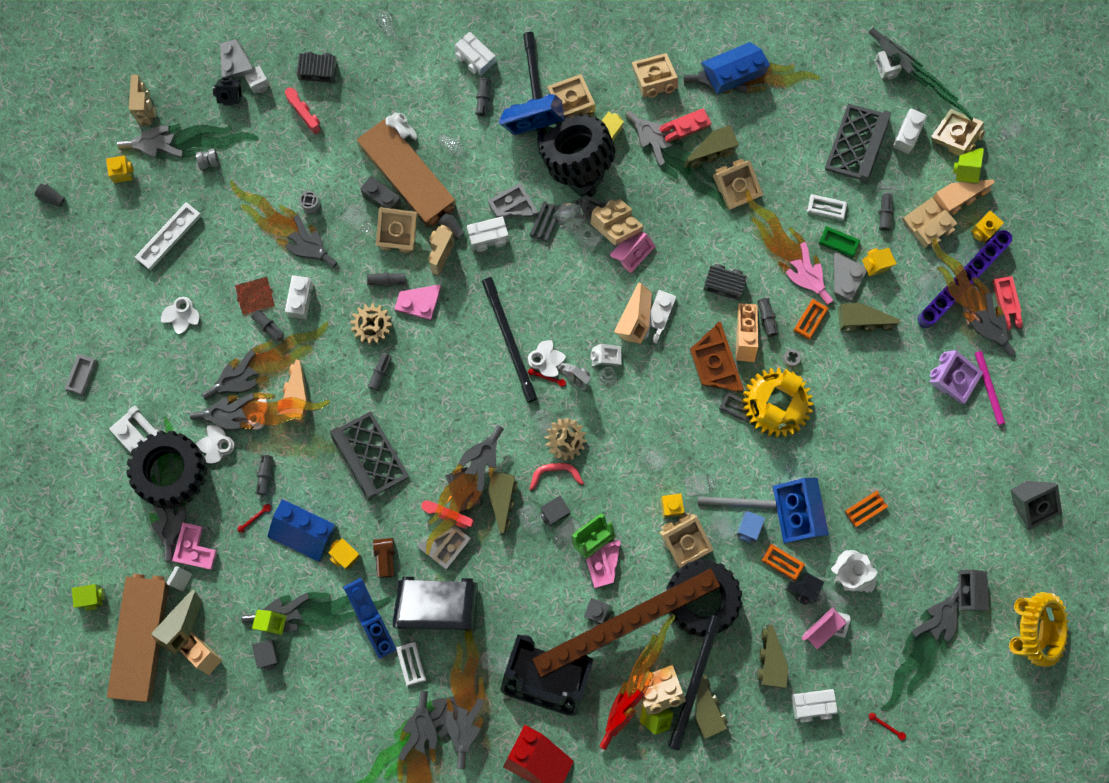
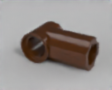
M394 538L373 539V551L376 557L378 578L395 576L393 555H395L393 550Z

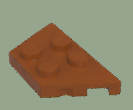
M718 322L701 340L690 348L701 386L743 392L744 388L721 322Z

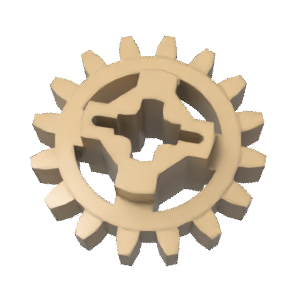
M374 303L369 308L364 304L363 310L358 307L359 313H353L352 315L355 320L350 321L351 325L354 326L351 328L352 332H357L355 338L361 337V343L368 340L369 345L372 344V341L379 344L380 338L385 341L384 335H390L388 328H392V323H389L392 319L391 316H387V309L382 311L381 305L375 308ZM362 318L363 324L359 328V322ZM383 320H384V326H383V329L381 330V329H380V323H382ZM368 322H374L375 325L372 327L371 325H368Z
M569 418L564 420L558 419V424L552 422L553 428L547 429L550 434L545 436V439L549 440L545 446L551 447L549 453L554 454L555 458L561 457V460H567V458L573 460L574 455L580 456L579 449L584 450L585 448L582 446V443L587 442L582 437L586 435V432L580 431L583 426L577 425L576 420L571 421Z

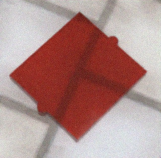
M267 277L235 285L238 296L237 302L240 303L242 315L275 306L272 297L273 290L270 289Z

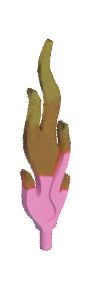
M746 190V198L750 208L764 218L773 231L774 237L768 234L761 221L755 218L751 219L758 226L765 245L775 255L795 266L798 273L793 272L788 265L779 262L778 265L795 284L812 290L816 294L819 293L827 305L831 303L833 299L824 289L823 271L819 258L816 255L813 256L814 267H812L809 250L802 236L789 227V232L798 241V244L791 240L782 229L777 216L756 204L749 190Z

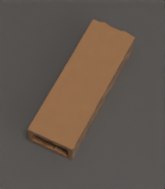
M386 118L356 139L360 149L411 210L418 212L417 217L426 227L436 225L440 217L454 211L456 206L455 199L409 144L401 138L398 131L386 125Z
M133 574V577L126 576L107 698L152 702L160 645H158L151 633L164 620L169 585L163 576L153 575L152 579L145 578L143 574Z

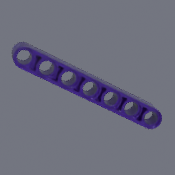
M1007 230L997 232L933 299L917 318L918 324L922 328H930L1012 242L1011 233ZM998 238L1003 239L1004 244L1000 243ZM986 251H990L992 253V257L988 256L986 254ZM973 263L978 264L980 266V270L976 269ZM961 276L966 277L968 279V282H964L961 279ZM949 289L954 290L956 295L950 294ZM936 302L942 303L944 308H939ZM924 315L930 316L931 322L925 320Z

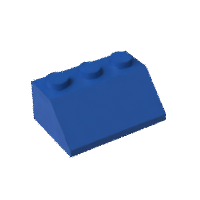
M751 42L701 62L717 95L765 75L770 66L762 49Z
M548 94L538 100L531 99L521 105L514 104L510 108L504 109L499 124L511 134L519 135L556 124L559 121L562 122L565 120L562 100L555 94Z
M801 478L773 486L783 543L829 535L818 478Z
M282 499L273 515L267 537L320 562L337 526Z

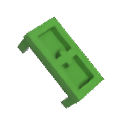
M602 513L571 535L574 549L586 559L616 538L612 523L607 524L606 518Z

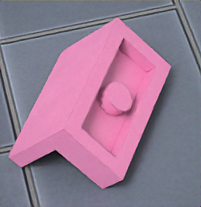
M640 232L621 242L610 256L620 261L624 268L632 273L656 246L646 233Z
M832 607L803 634L802 640L808 639L818 649L843 627L846 621Z

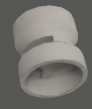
M210 149L205 153L202 151L196 152L200 170H205L210 166L213 168L219 167L215 149Z
M306 191L301 194L299 202L303 210L308 214L317 213L320 209V201L317 194L312 191Z

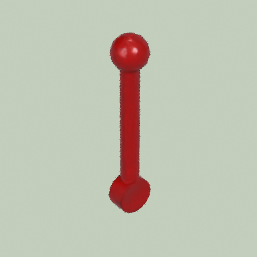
M530 368L528 370V374L530 376L536 375L538 377L558 383V385L561 387L565 386L566 381L564 379L558 380L552 377H546L541 373L536 372L533 368Z
M265 504L259 513L244 525L238 526L237 531L239 533L244 532L248 525L263 513L269 512L271 505Z
M875 713L869 714V719L871 721L875 720L876 722H878L879 724H881L882 726L896 734L900 740H904L906 738V734L904 732H899L895 730L894 728H892L891 726L877 718Z

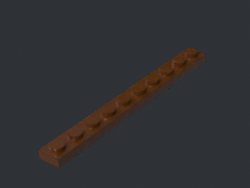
M710 568L533 658L534 664L540 677L543 678L713 592L721 586Z

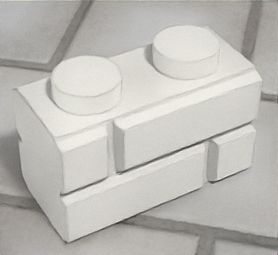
M468 32L454 46L456 58L460 62L465 61L468 64V69L473 74L477 73L479 76H482L496 63V56L471 32Z
M910 109L905 116L892 147L909 154L917 141L927 115Z
M503 216L467 225L473 251L483 252L490 246L502 247L506 245V242H509Z
M292 276L285 313L288 317L307 320L311 292L314 285L311 278Z
M833 689L791 695L795 719H800L801 722L813 721L812 717L820 716L821 720L831 719L832 714H837Z

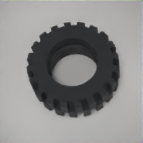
M574 115L573 118L568 117L562 122L559 121L554 128L551 127L548 130V135L545 134L540 148L541 157L549 174L556 182L563 185L569 184L570 186H577V184L586 185L587 182H593L597 177L603 176L605 170H609L616 152L606 124L590 115ZM581 147H585L583 150H581V151H579V152H577V153L570 154V153H572L573 151H575L576 149H579V148H581Z
M157 431L156 436L149 434L146 436V441L140 440L137 443L139 447L136 450L132 449L130 453L133 456L132 459L127 461V466L130 467L126 471L127 477L130 478L129 484L135 490L134 492L149 504L159 508L162 506L165 509H172V506L178 508L183 506V502L187 501L189 503L192 501V496L194 494L198 495L201 492L199 489L200 485H204L206 482L204 475H207V468L205 467L207 462L200 448L191 439L181 433L177 434L175 431H168V433ZM168 453L180 455L184 460V471L179 480L165 487L155 485L150 475L154 462L162 455Z
M703 559L689 562L674 573L666 589L669 590L711 568L721 586L719 590L722 595V602L719 610L715 613L723 617L718 633H721L729 628L739 616V610L742 608L743 603L741 602L743 594L739 588L740 583L738 579L734 578V573L731 570L728 571L725 565L721 563L717 564L713 560L703 561ZM687 605L669 613L670 619L678 625L677 627L680 630H684L690 635L705 637L710 616H697L688 609Z

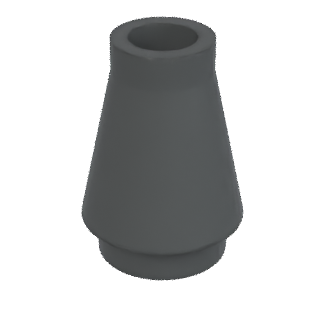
M41 183L35 191V197L39 201L61 207L65 201V197L61 196L48 184L44 185Z
M448 213L437 222L439 226L443 225L450 228L456 240L465 233L453 215Z

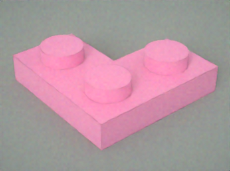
M182 523L172 561L212 570L217 550L199 546L203 527Z

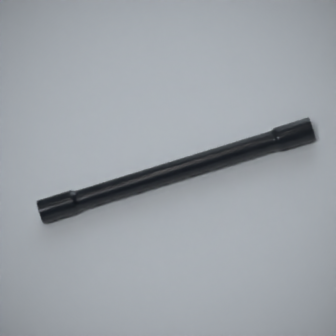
M525 32L523 38L527 53L532 98L538 100L542 97L535 52V38L533 32ZM546 127L537 129V143L540 155L541 143L546 134Z
M486 278L482 280V284L491 302L518 374L527 403L538 399L530 382L511 332L493 278Z
M714 613L710 615L706 634L685 696L686 702H683L676 727L673 730L668 745L671 749L680 750L685 729L711 648L723 618L720 615Z

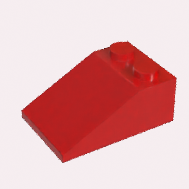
M524 725L503 768L531 783H564L574 760L542 733Z

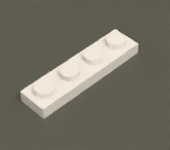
M186 202L135 258L151 271L202 215Z

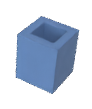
M746 511L736 535L740 536V540L744 542H755L758 539L765 518Z

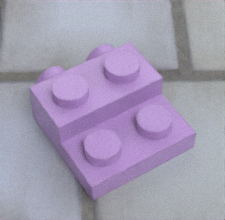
M958 351L944 352L939 358V361H941L940 365L930 373L932 378L929 383L942 393H948L960 404H965L983 372Z

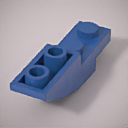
M359 578L344 586L343 589L378 658L381 659L396 651L393 640L363 580Z

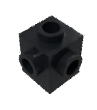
M229 77L219 79L216 85L213 86V96L216 97L217 103L225 106L239 104L242 99L241 80H232Z

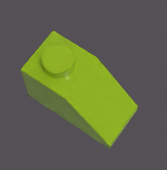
M979 148L959 156V162L954 163L953 174H957L956 181L979 184L984 148Z

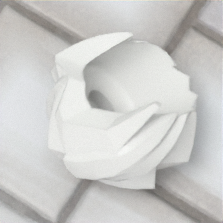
M846 550L840 554L838 560L835 561L836 564L831 568L836 574L835 582L842 583L844 591L872 592L878 580L877 570L873 568L868 557L856 550Z

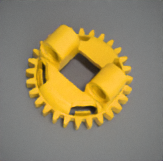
M780 367L777 368L775 373L772 368L769 369V374L765 370L762 371V376L757 373L755 375L756 380L753 378L750 380L752 385L747 384L746 389L749 391H744L743 393L744 396L748 397L742 400V403H747L743 410H749L745 417H752L749 424L755 422L754 429L756 430L761 427V434L767 430L768 437L775 432V438H778L780 433H782L783 437H786L787 431L790 435L794 434V430L800 431V426L804 427L806 425L803 420L808 421L810 419L806 414L813 412V410L808 408L813 405L812 402H808L813 395H807L810 388L804 389L803 387L806 381L802 382L803 378L795 375L794 371L790 372L785 369L781 373ZM774 387L793 397L786 411L771 403L766 405ZM753 400L756 402L757 408L759 410V415L756 418L754 415L757 412L755 410L754 404L750 405V403ZM790 421L794 422L792 425L788 424L785 426H781V428L779 429L780 425L783 423H787Z
M1047 592L1036 593L1032 598L1017 599L1014 609L1016 613L1022 615L1020 622L1021 637L1012 638L1009 643L1010 651L1013 654L1028 658L1035 666L1050 667L1055 665L1056 662L1060 661L1059 658L1063 657L1062 652L1066 651L1065 645L1068 644L1066 639L1069 637L1067 635V630L1069 629L1067 623L1069 620L1066 618L1068 613L1065 612L1066 607L1063 606V601L1060 600L1059 596ZM1046 607L1052 608L1055 621L1049 620ZM1039 619H1040L1041 622H1040V630H1039V638H1038V623H1039ZM1046 645L1051 647L1047 652L1048 655H1045L1042 651Z

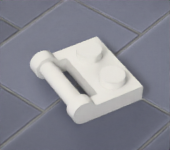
M137 406L131 407L120 420L109 428L130 453L132 449L136 450L139 447L137 443L140 440L143 442L147 440L131 424L130 420L133 417L148 434L156 436L157 431H159L154 429L142 416Z

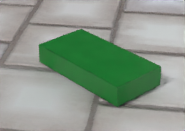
M825 226L818 244L853 258L860 240Z

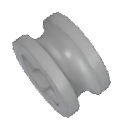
M795 349L787 350L783 356V362L788 367H795L801 360L800 353ZM790 353L792 354V356H796L794 363H792V360L790 362L788 361Z

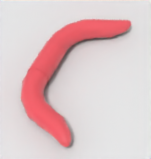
M546 464L537 468L533 473L529 490H533L537 486L538 480L544 472L567 470L579 484L583 485L584 482L578 470L571 464Z

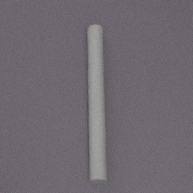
M698 496V504L776 508V501Z

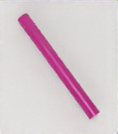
M982 351L976 352L974 354L979 369L983 372L982 378L997 424H1005Z

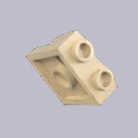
M667 53L632 62V69L636 75L638 87L643 97L654 98L658 93H672L678 88V77Z
M582 74L547 86L549 94H555L562 100L564 118H573L574 115H593L595 102Z
M131 75L129 111L138 124L141 126H151L153 118H156L157 111L150 99V90L146 88L145 82L141 80L139 75Z
M950 109L931 136L933 142L948 147V152L960 156L975 150L977 140L981 141L985 135L984 122Z
M739 159L733 162L734 166L727 168V166L716 169L717 173L713 174L718 191L722 193L729 210L763 195L750 160L744 161Z
M933 198L927 200L902 219L924 248L929 245L931 247L937 245L941 241L940 237L944 234L946 237L955 231L954 227L957 225V222L946 209L943 211Z
M612 199L606 206L602 208L598 206L592 211L590 224L614 245L642 232L644 227L631 215L632 209L621 199L616 201Z
M380 207L375 246H380L382 250L398 248L399 252L410 253V250H414L418 212Z
M443 225L438 226L437 231H433L429 239L432 252L429 255L428 261H430L432 273L437 276L440 275L454 246L453 232H451L450 228Z
M690 513L681 515L679 517L680 521L674 524L672 522L662 526L663 530L659 532L679 569L685 564L693 562L713 551V547L698 517L693 513L691 515Z
M673 665L636 678L639 690L644 693L642 701L648 715L660 713L664 709L676 707L686 702Z

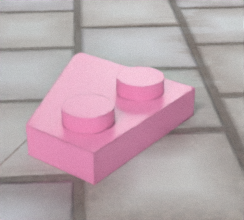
M441 285L400 291L394 310L431 320Z
M620 540L606 544L586 559L594 589L614 583L621 544Z

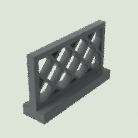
M848 103L825 170L855 178L864 184H868L890 122L891 112L884 110L882 113ZM850 110L858 112L860 117L851 120L849 117ZM869 116L878 117L877 122L871 125L868 124L865 118ZM863 120L866 127L857 131L854 124ZM851 125L854 133L845 136L843 128ZM869 131L871 138L863 141L860 134ZM857 136L860 144L851 147L848 140ZM845 141L849 149L840 153L837 145ZM863 146L866 152L865 155L857 157L854 150ZM851 152L854 160L846 163L842 156ZM839 158L843 164L839 167L830 166L832 160ZM857 163L860 167L859 173L851 172L848 166Z
M371 411L340 428L336 427L330 430L333 442L367 501L409 478L408 473ZM370 417L373 423L372 430L361 428L362 421ZM349 428L357 430L355 439L347 438L343 431ZM359 431L370 434L368 443L357 440ZM372 435L381 436L383 440L381 447L370 444ZM355 444L367 446L364 456L355 453ZM369 447L380 450L377 459L366 457ZM382 451L391 453V463L380 460ZM365 460L376 463L374 472L365 470L363 467ZM378 463L389 466L387 476L376 473ZM391 467L400 469L403 476L397 479L389 477ZM375 476L386 479L384 486L376 489L373 484Z

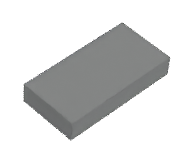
M78 354L64 389L84 396L97 360Z

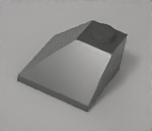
M1026 481L1011 489L1012 501L1028 530L1062 514L1059 488L1056 483Z

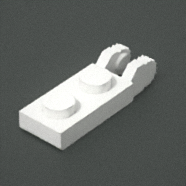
M658 290L650 311L649 329L644 337L645 340L649 335L650 327L657 329L653 337V343L657 344L661 331L663 332L676 296Z

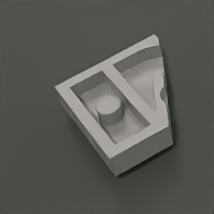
M234 39L220 43L222 78H235L256 72L255 67L249 61L250 58L244 52L243 46L238 40Z
M521 183L488 200V204L497 218L502 216L503 218L538 215L536 207Z
M835 252L833 255L834 294L851 302L867 270L864 266Z
M561 363L557 368L584 392L590 387V373L584 368L580 369L575 365Z
M455 526L428 541L418 544L417 547L448 570L471 538Z

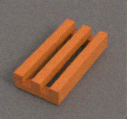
M812 299L793 331L810 340L829 308ZM814 304L817 307L804 328L800 329L799 327ZM819 309H822L823 311L821 315L819 316L810 333L808 334L806 330L808 329L809 325L811 324Z
M878 490L844 511L854 527L859 526L888 507L884 503V499L880 497ZM876 497V501L851 515V511ZM880 503L881 507L861 520L855 521L856 517Z
M773 544L769 546L761 560L793 581L797 580L805 566L803 562ZM772 550L797 564L799 568L797 569L771 553ZM768 557L795 572V575L768 560Z

